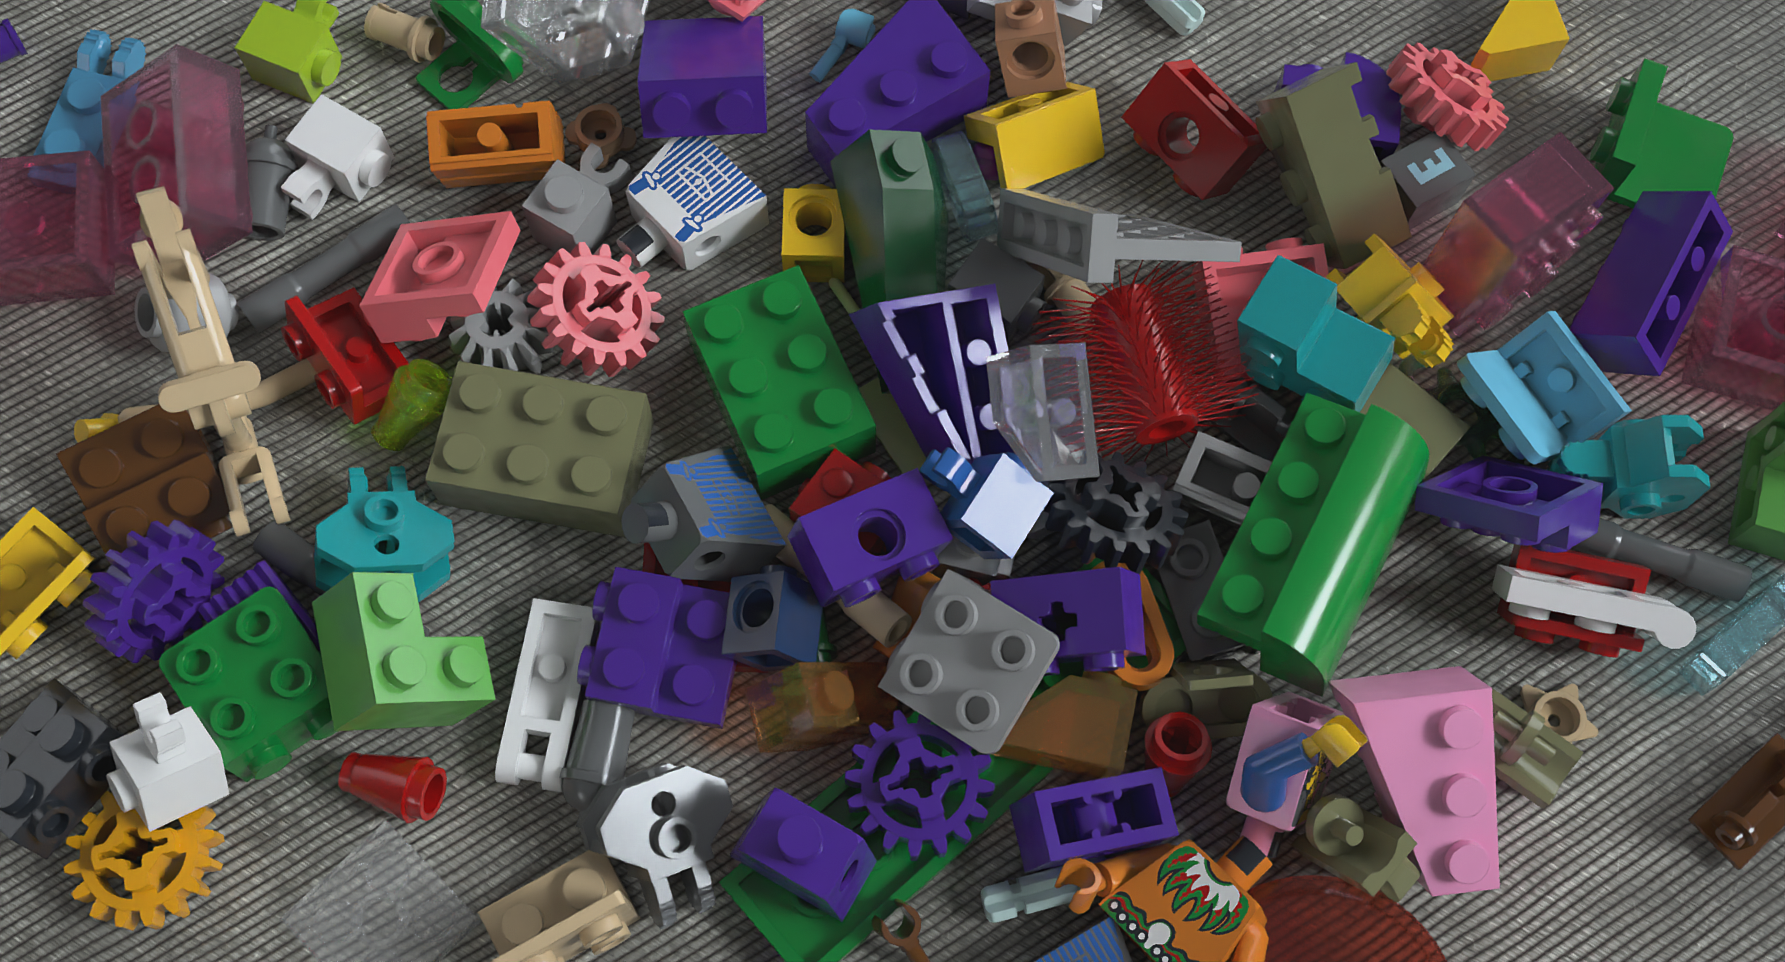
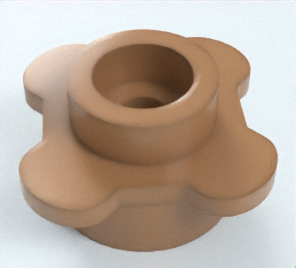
M608 103L592 105L583 109L576 117V120L570 122L565 130L567 141L572 145H578L582 152L586 150L591 142L601 148L604 160L596 169L606 167L609 158L618 152L632 150L637 142L634 129L625 127L616 107ZM606 133V137L602 140L597 139L596 135Z

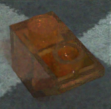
M797 662L746 688L745 692L759 752L809 751L869 736V726L873 723L878 724L885 731L892 730L893 712L901 710L903 714L904 712L900 700L878 687L887 672L888 662Z

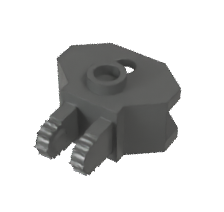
M661 763L602 785L578 822L585 849L625 863L628 876L639 879L650 916L660 930L673 925L678 920L676 906L667 879L668 876L680 872L687 898L692 907L698 911V914L713 908L712 906L716 905V897L714 896L706 861L714 858L711 843L733 808L726 780L689 766L681 765L677 767L669 763Z

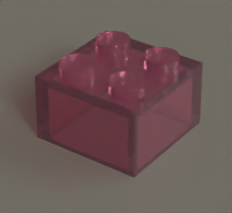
M90 150L0 158V306L115 295L117 185Z

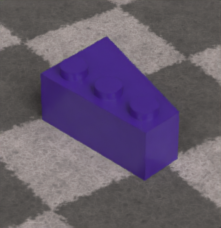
M995 283L879 302L849 314L926 459L932 450L942 454L945 448L949 447L964 457L970 465L976 457L1000 453L1005 454L1006 452L1014 453L1030 462Z

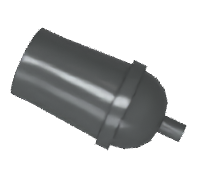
M266 125L264 137L248 142L243 147L241 154L237 155L234 168L237 172L234 231L242 236L256 240L272 241L282 239L285 236L291 197L282 191L281 186L293 172L299 169L289 147L280 140H277L278 127L274 125Z
M583 700L565 768H562L559 777L563 779L562 792L566 802L571 807L579 810L576 828H579L578 822L600 787L625 777L635 711L630 708L608 702Z

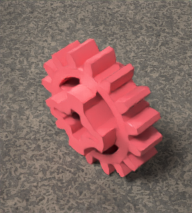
M1418 42L1414 46L1406 44L1389 65L1386 75L1392 81L1388 85L1390 89L1403 96L1399 102L1405 106L1403 111L1414 124L1422 125L1432 132L1435 131L1440 137L1445 134L1451 143L1454 142L1461 148L1467 143L1474 151H1479L1481 147L1487 150L1506 129L1505 125L1508 123L1509 118L1502 113L1505 109L1504 105L1491 96L1493 90L1489 88L1491 81L1480 69L1472 68L1458 59L1452 51H1439L1435 47L1428 51L1427 48Z
M579 242L570 253L561 248L535 275L533 281L537 286L527 296L528 303L540 308L530 319L531 326L537 328L546 327L549 333L541 345L544 349L553 348L556 345L563 349L560 363L565 367L575 358L581 360L584 375L591 376L601 365L608 377H614L624 367H627L629 370L633 369L658 344L660 338L656 335L655 331L665 321L663 315L651 311L662 297L657 292H646L643 285L649 279V273L647 271L639 272L636 275L629 270L632 257L628 254L624 255L618 262L611 259L610 247L607 244H602L593 255L585 242Z

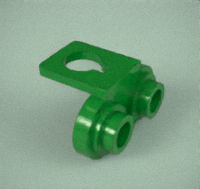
M477 0L430 1V7L435 17L456 42L416 76L418 85L446 110L468 108L499 79L511 84L524 73L522 58L528 53L525 43L515 31L506 25L497 30L489 28L483 23L487 19V14ZM471 61L477 65L472 70V82L466 89L459 92H449L440 86V78L449 68L456 66L465 67Z

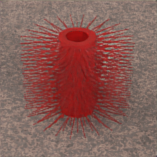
M1142 260L1132 283L1124 286L1121 283L1120 267L1118 265L1120 287L1114 288L1111 283L1113 289L1109 290L1104 283H1101L1108 291L1101 296L1071 286L1096 299L1094 302L1053 298V300L1092 304L1091 307L1085 308L1066 304L1076 308L1040 311V313L1076 310L1084 312L1067 317H1050L1057 319L1034 323L1033 325L1067 318H1080L1068 323L1061 322L1062 325L1040 329L1039 331L1041 332L1032 334L1033 336L1057 328L1071 327L1058 334L1048 335L1052 337L1035 342L1039 344L1051 338L1070 335L1064 340L1058 341L1059 343L1041 347L1043 349L1038 350V352L1047 348L1051 349L1056 345L1075 342L1058 352L1047 353L1050 355L1040 358L1047 359L1058 353L1074 351L1064 358L1056 359L1057 361L1043 364L1044 367H1047L1056 362L1060 363L1064 360L1076 359L1062 368L1050 370L1045 375L1053 372L1057 373L1062 369L1081 366L1064 376L1047 381L1055 382L1064 377L1080 375L1068 383L1051 388L1055 390L1063 386L1082 383L1066 393L1058 394L1053 399L1062 395L1087 390L1068 401L1056 405L1087 399L1077 406L1059 412L1062 414L1078 408H1087L1061 422L1093 415L1075 425L1064 428L1065 430L1075 426L1092 424L1088 428L1067 437L1095 432L1069 446L1100 439L1072 454L1106 444L1096 450L1099 453L1120 444L1113 451L1102 456L1104 458L1137 441L1121 453L1123 455L1129 451V454L1137 444H1142L1124 464L1141 448L1149 444L1152 445L1144 462L1157 443L1165 442L1166 456L1168 457L1167 441L1172 439L1175 441L1174 438L1178 437L1191 448L1180 436L1187 432L1197 434L1198 431L1193 429L1195 426L1231 427L1197 424L1198 421H1218L1215 419L1246 416V414L1204 418L1203 416L1255 405L1253 403L1229 409H1216L1258 395L1259 393L1225 400L1257 386L1254 385L1236 391H1229L1254 377L1224 384L1228 380L1249 371L1250 369L1239 373L1223 375L1232 368L1247 361L1224 368H1217L1245 353L1212 361L1218 356L1241 347V345H1238L1231 349L1210 353L1219 346L1234 341L1238 337L1204 346L1220 336L1236 330H1228L1220 335L1202 338L1204 335L1222 326L1231 324L1232 322L1229 321L1217 327L1199 330L1208 323L1227 317L1226 315L1229 313L1220 317L1217 316L1211 320L1194 323L1210 313L1218 312L1220 309L1227 307V305L1221 308L1219 306L1210 312L1191 315L1206 306H1212V303L1223 300L1218 298L1210 303H1203L1201 306L1189 307L1197 301H1202L1205 297L1218 294L1216 292L1220 290L1210 294L1208 292L1201 297L1191 300H1184L1198 291L1210 289V286L1218 284V282L1214 284L1209 283L1198 290L1180 293L1184 289L1214 276L1210 274L1198 281L1193 280L1189 284L1174 288L1185 279L1211 268V266L1201 271L1198 269L1187 277L1178 281L1175 279L1171 284L1162 287L1168 280L1200 261L1178 272L1182 268L1181 266L1168 279L1151 288L1153 283L1181 261H1178L1154 280L1161 269L1159 268L1148 285L1144 283L1163 260L1141 284H1134L1143 263ZM1177 289H1180V290H1178V291H1176V292H1174V293L1168 295L1169 292L1174 291V290H1177ZM1183 304L1182 306L1173 309L1176 305ZM1175 312V313L1172 314V315L1165 316V315H1167V314H1169V313ZM1182 313H1187L1183 316H1176ZM1089 319L1082 323H1075L1081 320ZM1195 325H1199V326L1193 327L1192 329H1189V330H1187V331H1185V332H1182L1183 330H1185V329L1188 328V327H1192V326H1195ZM1204 333V334L1199 335V336H1197V337H1195V338H1193V339H1186V338H1189V337H1192V336H1195V335ZM1183 334H1186V335H1185L1184 337H1182V338L1175 339V338H1177V337H1179V336H1181V335H1183ZM1080 342H1085V343H1083V344H1080V345H1077V346H1074V347H1073V345H1075V344H1078V343H1080ZM1209 348L1207 350H1204L1200 353L1193 355L1198 350ZM1214 356V357H1212V358H1210V359H1208V360H1206V361H1204V362H1196V361H1199V360H1202V359H1205V358ZM1197 357L1195 360L1185 362L1191 358ZM1086 366H1092V367H1089V368H1086V369H1083V370L1078 371L1079 369L1084 368V367H1086ZM1219 370H1223V371H1220V372H1218V373H1215V374H1213V375H1211V376H1208V377H1206V378H1203V377H1205V376H1206L1207 374H1209V373L1216 372V371H1219ZM1093 373H1097V374H1096L1095 376H1093V377H1089V378H1086V379L1079 380V379L1084 378V377H1086V376H1089V375H1091V374H1093ZM1228 378V379H1226V380H1224V381H1221V382H1219V383H1217V384H1215V385H1207V384H1210V383H1213V382H1216V381H1219V380ZM1208 380L1206 383L1194 386L1197 383ZM1095 384V385L1092 386V387L1085 388V389H1081V388L1087 387V386H1089V385ZM1209 389H1212L1211 391H1209V392L1206 393V394H1201V393H1203V392H1205V391H1207V390H1209ZM1092 390H1099V391H1096V392H1093V393L1084 395V394H1086V393H1088V392H1090V391H1092ZM1235 393L1220 400H1217L1215 402H1209L1214 398ZM1100 397H1103V399L1100 400V401L1093 402V403H1090V404H1086V403L1091 402V401H1093V400H1095V399H1098V398H1100ZM1214 404H1221L1209 409H1204ZM1099 408H1102L1101 410H1099V411H1097V412L1088 413V412L1097 410V409H1099ZM1207 411H1215V412H1210V413L1202 414V413L1207 412ZM1097 415H1103V416H1100V417L1091 419V418H1093V417H1095V416H1097ZM1105 422H1110L1108 425L1091 429ZM1120 424L1119 426H1117V427H1115V428L1106 429V428H1108V427H1110V426H1114V425ZM1109 432V433L1106 434L1105 436L1091 439V438H1093V437H1096V436H1099V435H1102V434H1105V433ZM1116 435H1120V436H1118V437L1115 438V439H1112V440H1109V441H1106V442H1103V443L1094 445V444H1096V443H1098V442H1100V441H1103V440H1105V439H1107V438H1109V437L1116 436ZM1128 437L1127 439H1124V440H1122V441H1120V442H1117V443H1115V444H1113V445H1110V446L1106 447L1107 445L1111 444V443L1114 442V441L1116 442V441L1119 440V439Z

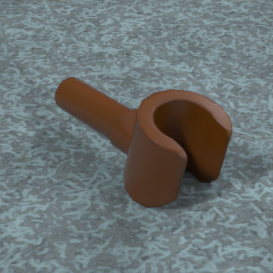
M894 899L896 905L903 913L902 924L894 931H889L887 925L877 915L873 916L871 923L873 930L890 944L899 946L901 951L905 952L910 962H931L919 944L917 936L921 930V918L912 906L900 899Z

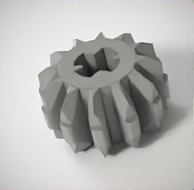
M512 278L502 291H498L497 287H495L484 313H477L466 317L450 316L449 322L455 331L448 335V343L453 353L461 355L459 361L519 371L527 367L531 371L541 373L543 365L538 354L554 353V347L544 349L541 345L549 335L546 327L537 328L532 327L530 324V319L540 309L527 302V296L533 290L523 293L520 283ZM505 329L506 334L500 336L498 331Z

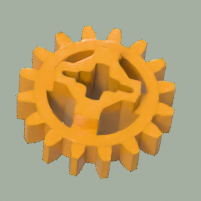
M107 790L100 798L104 809L98 815L88 812L81 820L88 826L85 835L67 837L65 844L80 850V857L63 866L64 873L83 878L84 880L73 890L71 895L75 900L84 903L95 901L89 913L90 916L108 922L115 916V926L126 930L134 931L140 918L144 926L156 930L161 929L164 926L166 910L170 911L173 915L186 918L190 915L186 898L191 893L208 897L212 892L201 881L204 872L222 870L223 863L209 857V849L225 842L224 835L215 830L204 828L211 823L216 813L213 809L204 806L178 818L183 829L175 830L171 827L165 828V825L149 832L136 809L134 808L124 813L113 793ZM148 842L157 845L153 847V851L147 852ZM138 856H142V866L131 861H135ZM112 877L124 879L125 891L132 893V899L123 898L116 893L107 879Z

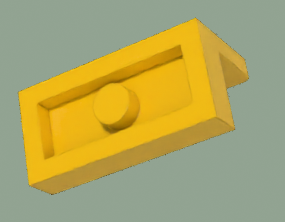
M1066 82L1067 89L1017 96L964 115L968 139L993 146L1001 188L1023 189L1103 158L1105 150L1095 88Z

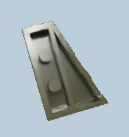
M1357 62L1321 69L1255 101L1261 113L1260 116L1255 118L1258 132L1270 151L1277 149L1286 170L1280 174L1283 189L1295 207L1302 206L1310 227L1304 231L1308 245L1324 243L1328 267L1347 269L1366 260L1373 253L1365 244V241L1373 234L1380 237L1389 247L1412 237L1391 169L1387 166L1381 168L1369 140L1379 135L1375 118L1371 114L1361 118L1351 88L1352 85L1362 81Z

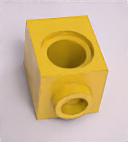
M806 184L800 188H784L781 253L783 271L799 265L807 282H829L831 278H838L841 282L845 283L846 230L837 189H832L823 184ZM811 225H820L828 229L825 233L817 236H810L801 232L804 228Z

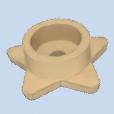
M1571 683L1558 691L1548 693L1528 684L1522 687L1520 694L1525 711L1529 713L1534 710L1545 718L1544 725L1571 744L1573 741L1589 739L1598 735V729L1587 720L1584 706L1578 700V687L1575 684ZM1550 715L1558 718L1559 724L1557 727L1549 724L1548 717Z

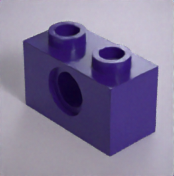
M918 468L799 517L787 536L821 608L840 599L845 608L857 605L882 590L879 582L899 573L904 582H907L930 572L940 565L937 556L953 540ZM871 532L878 535L885 544L886 555L875 556L866 552L860 545L858 533Z

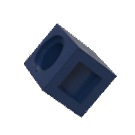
M766 565L760 568L759 574L732 577L722 655L763 672L816 667L822 608L810 583L799 578V571L787 566Z

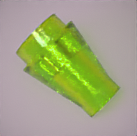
M414 359L408 365L399 367L394 373L379 417L371 428V434L375 441L388 450L401 451L413 437L444 413L452 384L449 374L439 365L425 359Z

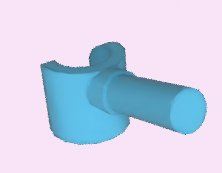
M856 9L844 10L837 22L835 38L809 75L820 83L840 56L844 54L848 44L864 49L875 33L874 16Z

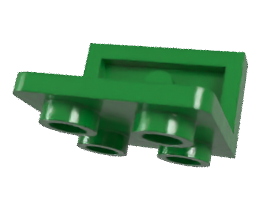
M1644 58L1630 79L1619 78L1609 97L1606 111L1612 113L1608 126L1605 125L1600 131L1591 151L1590 160L1595 161L1596 164L1586 192L1630 208L1635 207L1642 191H1712L1716 199L1734 139L1733 133L1726 126L1658 103L1657 99L1668 66Z
M273 587L260 589L166 650L159 659L160 669L184 707L191 706L221 751L224 769L246 782L253 778L257 780L264 779L277 773L291 761L292 756L290 753L312 738L314 740H322L338 732L334 731L321 653L284 596Z

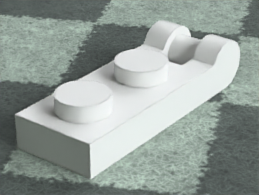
M1497 565L1492 590L1506 602H1510L1508 610L1512 613L1538 620H1549L1551 611L1575 615V625L1608 634H1615L1617 624L1639 628L1670 649H1680L1687 646L1693 641L1696 634L1694 618L1683 609L1676 607L1673 603L1661 597Z
M533 598L497 757L496 782L518 785L520 780L523 779L541 782L543 790L562 792L563 779L559 777L562 768H565L586 688V686L577 683L579 660L585 645L595 646L600 622L593 620V607ZM529 734L549 737L546 756L526 753Z

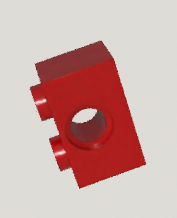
M1191 59L1164 62L1121 116L1134 130L1133 137L1137 144L1146 152L1159 156L1174 171L1173 178L1177 185L1189 195L1199 197L1201 200L1227 194L1267 148L1258 132L1256 124ZM1190 120L1195 123L1199 132V140L1196 147L1190 143L1187 137V126Z

